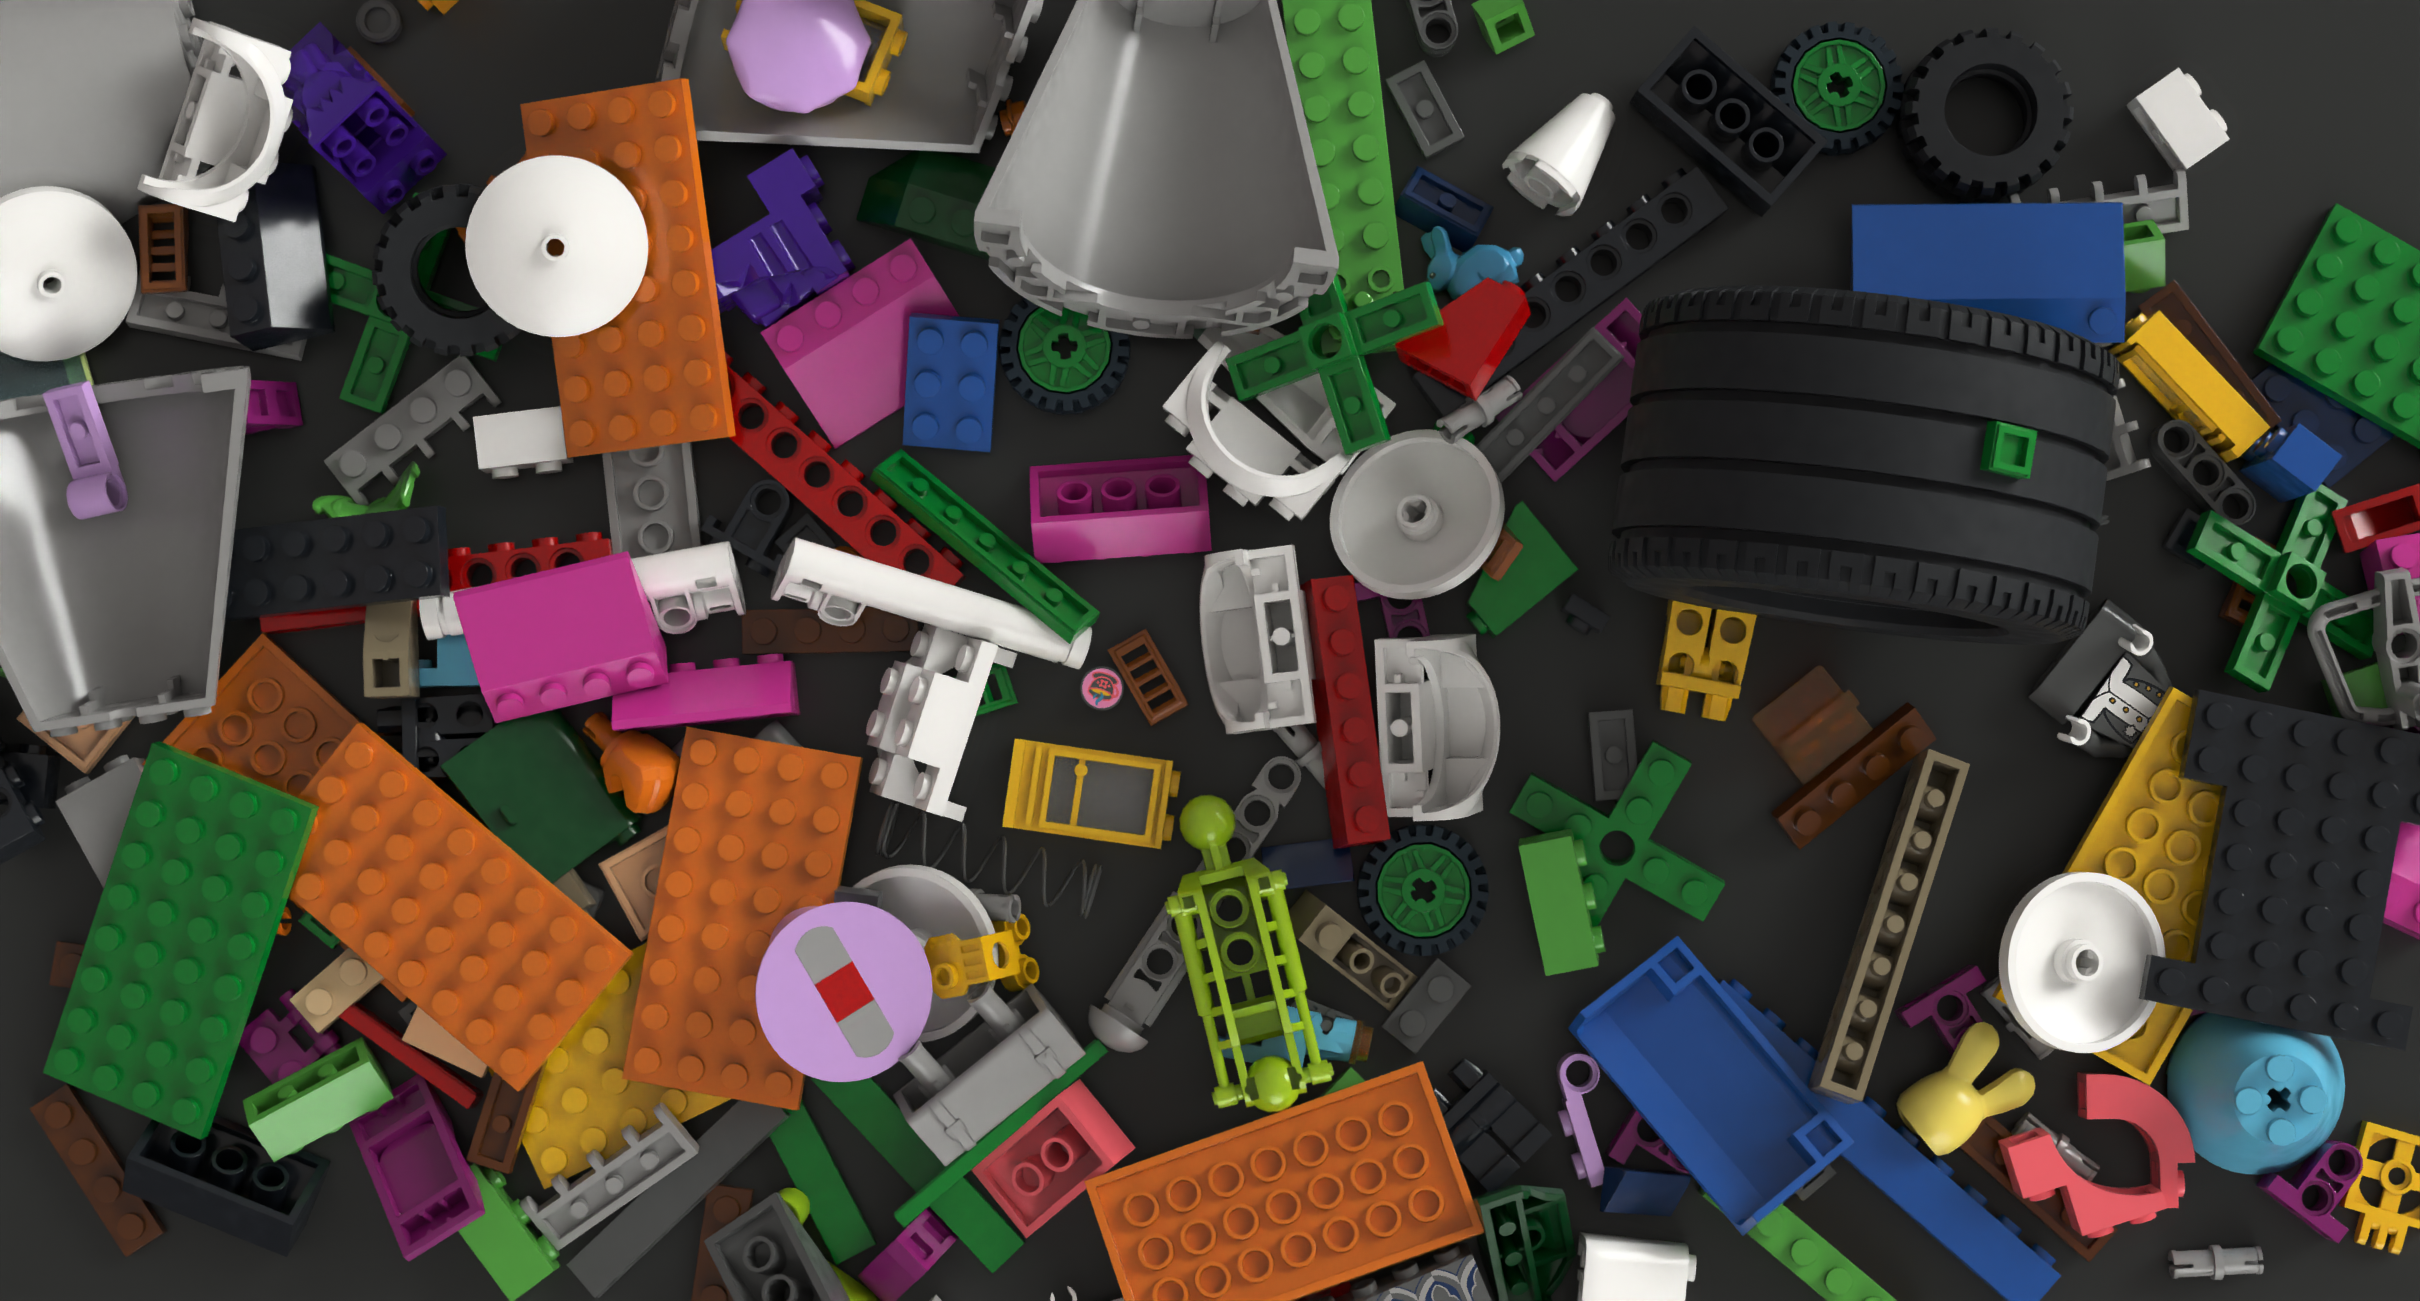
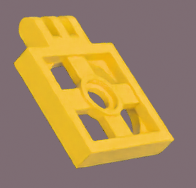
M2362 1120L2355 1147L2361 1153L2363 1168L2357 1179L2342 1197L2339 1205L2360 1212L2354 1234L2355 1243L2365 1245L2370 1229H2373L2371 1247L2382 1250L2387 1234H2391L2388 1252L2399 1255L2404 1244L2408 1226L2420 1229V1204L2408 1212L2397 1213L2402 1194L2410 1190L2420 1192V1173H2416L2411 1165L2415 1146L2418 1145L2420 1147V1136ZM2390 1137L2397 1139L2392 1159L2387 1160L2385 1163L2367 1159L2369 1148L2374 1143ZM2396 1167L2401 1168L2405 1173V1179L2399 1185L2392 1184L2388 1177L2389 1172ZM2362 1176L2380 1181L2383 1192L2378 1208L2371 1206L2363 1197L2359 1188Z

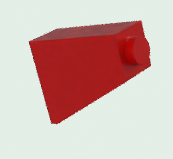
M1487 277L1439 310L1444 323L1443 326L1396 343L1394 346L1400 361L1476 401L1531 315L1525 292L1512 282L1504 280L1500 284Z

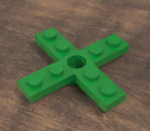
M452 228L440 231L426 243L420 254L418 273L421 285L435 303L453 311L478 309L472 305L429 291ZM326 254L332 304L369 316L339 399L383 415L411 342L409 340L411 338L402 330L398 332L390 323L392 319L381 309L377 297H379L377 286L373 285V270ZM502 345L489 352L484 351L475 355L497 362Z
M1336 273L1333 282L1323 295L1313 294L1309 297L1308 308L1299 313L1303 326L1298 327L1299 331L1225 359L1238 400L1244 402L1319 373L1345 455H1353L1391 440L1364 356L1443 326L1444 323L1430 282L1424 281L1349 311ZM1334 325L1341 333L1342 344L1335 356L1327 358L1321 350L1320 339L1323 332L1328 327Z
M2323 484L2319 486L2316 492L2296 498L2275 550L2212 510L2201 513L2186 548V552L2256 595L2224 672L2258 693L2270 690L2298 621L2307 626L2310 616L2318 607L2349 597L2324 581L2327 573L2320 569L2336 531L2330 512L2346 507L2348 500ZM2287 572L2295 579L2297 586L2295 596L2291 594L2287 587ZM2368 609L2334 619L2326 625L2325 630L2329 641L2360 660L2371 658L2374 651L2372 646V635L2374 633L2372 610Z
M1652 740L1611 813H1608V815L1533 772L1530 773L1509 810V813L1545 833L1572 828L1574 840L1583 839L1588 865L1581 866L1580 870L1583 884L1592 882L1597 906L1596 909L1589 910L1592 927L1598 926L1625 878L1702 922L1725 886V881L1649 838L1692 765L1691 760L1655 740ZM1612 831L1627 833L1632 838L1634 844L1631 854L1620 860L1607 857L1601 849V841L1607 833Z

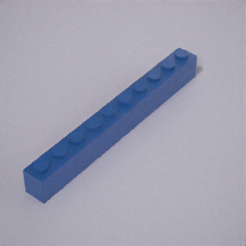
M1718 978L1716 981L1808 1087L1819 1052L1803 1038L1799 1037L1794 1042L1782 1032L1787 1024L1766 1007L1761 1013L1748 1001L1753 995L1737 980L1733 978L1729 983H1726L1723 979ZM1811 1091L1855 1142L1840 1156L2005 1301H2040L2061 1277L2051 1267L2056 1260L2037 1243L2030 1249L2018 1238L2022 1230L2004 1214H2001L1997 1219L1984 1208L1989 1201L1969 1184L1964 1189L1950 1179L1955 1171L1935 1154L1930 1160L1916 1149L1921 1142L1902 1125L1897 1130H1894L1886 1123L1883 1118L1888 1113L1869 1096H1866L1862 1102L1848 1105Z

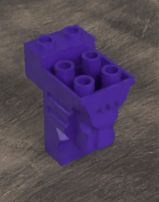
M319 22L289 50L291 51L289 58L291 69L288 79L282 87L284 96L293 99L291 106L293 110L292 122L320 155L351 182L382 214H385L393 205L399 203L418 181L432 172L447 153L396 102L348 49Z
M793 148L747 175L770 214L711 249L720 314L726 310L729 312L738 306L754 324L763 325L765 328L781 320L790 310L802 307L817 294L818 296L850 277L848 272L856 268L840 241L837 239L830 243L826 235L833 230L817 206L819 202L824 200L818 188L825 185L808 155L799 159Z

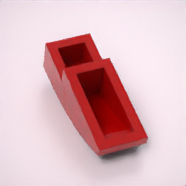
M2420 483L2330 512L2344 554L2368 547L2375 540L2402 536L2420 530Z

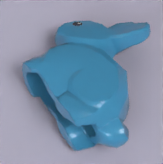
M1435 226L1432 232L1425 233L1421 237L1423 248L1431 258L1427 267L1426 281L1431 283L1434 293L1447 289L1450 297L1455 300L1487 277L1500 284L1504 280L1513 284L1519 282L1517 268L1522 265L1524 260V253L1520 247H1512L1507 250L1497 245H1476L1458 255L1452 250L1448 233L1441 226Z

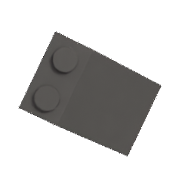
M774 1192L704 1240L733 1301H850L835 1271L777 1192Z

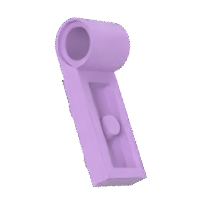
M87 380L46 391L42 395L73 478L68 484L66 492L68 506L72 514L77 519L83 520L123 511L128 502L127 488L90 381Z
M1570 1052L1559 1060L1556 1067V1075L1563 1095L1561 1100L1564 1106V1110L1558 1111L1557 1114L1564 1136L1573 1135L1578 1152L1570 1155L1578 1180L1586 1178L1587 1184L1592 1188L1603 1184L1604 1166L1582 1094L1588 1093L1596 1087L1600 1078V1070L1596 1061L1582 1052ZM1577 1060L1585 1061L1590 1070L1588 1079L1580 1085L1570 1084L1566 1077L1568 1066Z

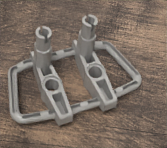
M2403 567L2375 571L2373 590L2318 607L2310 616L2307 625L2308 638L2341 717L2378 726L2393 725L2394 729L2402 731L2414 726L2420 728V622L2415 596H2420V578L2411 579L2410 572ZM2373 608L2374 633L2372 635V646L2376 652L2388 708L2381 709L2355 705L2326 634V625L2331 620ZM2403 632L2406 638L2405 645L2401 651L2393 654L2391 642L2397 634Z

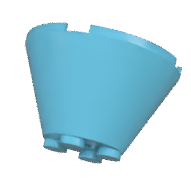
M2207 1012L2198 1016L2182 1033L2170 1055L2166 1071L2168 1075V1100L2183 1118L2192 1138L2194 1151L2218 1167L2242 1174L2261 1175L2270 1172H2280L2303 1162L2314 1154L2334 1130L2341 1114L2345 1096V1077L2342 1061L2330 1037Z

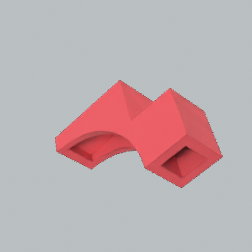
M2041 1127L1998 1140L2013 1191L2023 1199L2029 1198V1201H2040L2055 1195L2054 1189L2059 1188L2071 1227L2082 1236L2087 1235L2088 1238L2102 1237L2114 1231L2113 1226L2127 1221H2130V1224L2145 1223L2156 1218L2155 1212L2167 1209L2163 1192L2151 1183L2138 1187L2116 1188L2093 1183L2077 1175L2060 1156L2051 1135Z

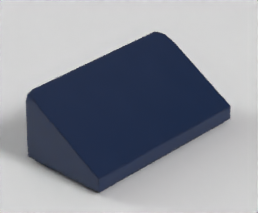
M1417 166L1395 205V214L1397 217L1427 233L1432 232L1435 226L1443 227L1448 233L1451 246L1464 253L1475 244L1494 207Z
M1332 839L1261 847L1263 865L1269 868L1270 872L1281 869L1282 872L1286 873L1288 885L1285 886L1286 889L1355 881L1350 847L1334 849Z
M1605 1166L1599 1211L1671 1216L1690 1183L1691 1175L1672 1171Z

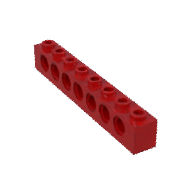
M725 352L728 379L731 382L730 396L736 436L729 438L865 559L907 571L906 560L908 556L920 551L926 553L929 557V567L921 576L957 587L966 579L965 575L959 571L964 563L945 546L938 552L927 543L926 540L931 534L912 517L907 523L900 519L893 512L898 507L897 503L880 488L874 494L860 483L865 478L862 472L847 459L839 465L827 454L832 449V446L814 430L808 436L794 425L800 418L783 402L779 401L774 407L761 396L767 388L749 372H746L741 378L729 367L734 359ZM754 406L762 408L764 411L762 424L755 429L745 428L742 424V415L745 410ZM786 435L795 437L797 441L796 452L788 458L777 457L774 449L777 440ZM815 465H826L830 470V479L827 484L818 488L810 486L807 480L809 470ZM855 493L860 495L863 499L861 512L853 517L844 516L840 510L841 500L848 494ZM885 522L893 524L896 528L895 540L887 546L875 544L873 531L876 526Z
M588 532L576 534V542L559 544L558 537L533 539L532 547L515 549L514 542L489 544L488 552L471 554L470 547L448 549L450 591L475 587L472 581L473 573L478 567L483 565L490 567L493 575L491 583L516 578L517 567L526 560H532L536 565L537 572L560 567L561 561L569 555H576L580 562L613 555L612 542L609 538L603 539L602 532ZM417 600L418 617H420L419 600ZM366 606L260 618L261 632L272 635L365 624Z

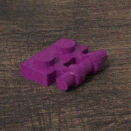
M293 988L279 998L280 1002L289 1011L287 1016L281 1019L272 1008H268L244 1028L239 1043L272 1084L314 1063L324 1055L327 1056L342 1048L339 1044L341 1038L333 1029L330 1031L326 1029L323 1033H317L289 999L296 994ZM299 1025L315 1042L308 1050L292 1033Z

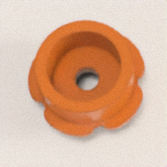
M1008 99L1006 101V109L999 111L1001 125L1006 137L1011 136L1026 107L1024 100L1012 103L1011 99Z

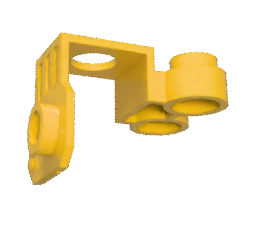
M1021 914L1016 923L991 921L995 933L977 938L961 940L953 933L929 938L924 950L930 966L933 992L941 999L966 995L972 984L1000 978L1003 986L1010 992L1024 990L1031 983H1036L1040 975L1038 963L1034 958L1021 954L1019 945L1030 935L1031 929L1028 918ZM995 943H998L999 966L995 964L992 955Z

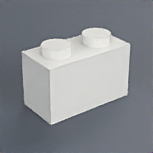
M2179 67L2126 105L2172 171L2178 168L2187 170L2230 140L2225 133L2227 125L2221 115L2216 110H2209L2200 98L2202 91L2196 80L2188 73L2183 74Z
M561 406L473 417L478 468L485 473H492V479L515 478L519 476L518 469L534 467L536 474L557 473L563 471L562 464L574 463L573 457H567Z

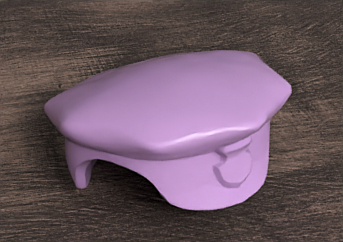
M742 0L737 16L726 38V45L736 76L743 90L750 98L775 110L806 114L814 109L831 104L838 97L849 93L856 87L862 64L871 45V40L860 18L854 0Z

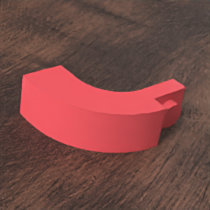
M2077 1072L2078 1117L2084 1119H2121L2135 1127L2144 1138L2148 1147L2150 1183L2163 1192L2167 1208H2179V1197H2183L2185 1193V1178L2183 1171L2178 1170V1163H2196L2192 1138L2179 1112L2162 1094L2138 1080L2105 1072Z

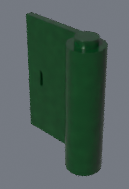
M559 709L503 721L440 766L441 770L486 828L552 884L606 844L610 845L617 841L620 846H623L642 831L637 824L642 821L643 817L640 813H634L627 808L623 791L608 792L604 772L599 760Z

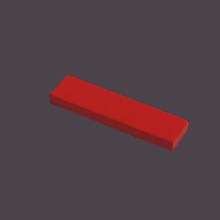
M359 1002L351 1005L338 1016L466 1109L475 1108L484 1096L482 1090L436 1057L402 1041L404 1035Z

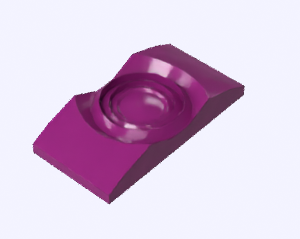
M1627 297L1594 327L1625 358L1530 454L1554 482L1561 478L1628 416V410L1633 407L1630 403L1637 344L1641 341L1638 334L1642 314ZM1565 354L1522 393L1523 397L1565 356ZM1518 402L1505 408L1495 418L1500 422Z
M419 1074L393 1089L394 1098L384 1103L379 1109L367 1112L348 1122L402 1255L407 1261L416 1258L485 1214L478 1181L458 1146L453 1122L432 1084Z

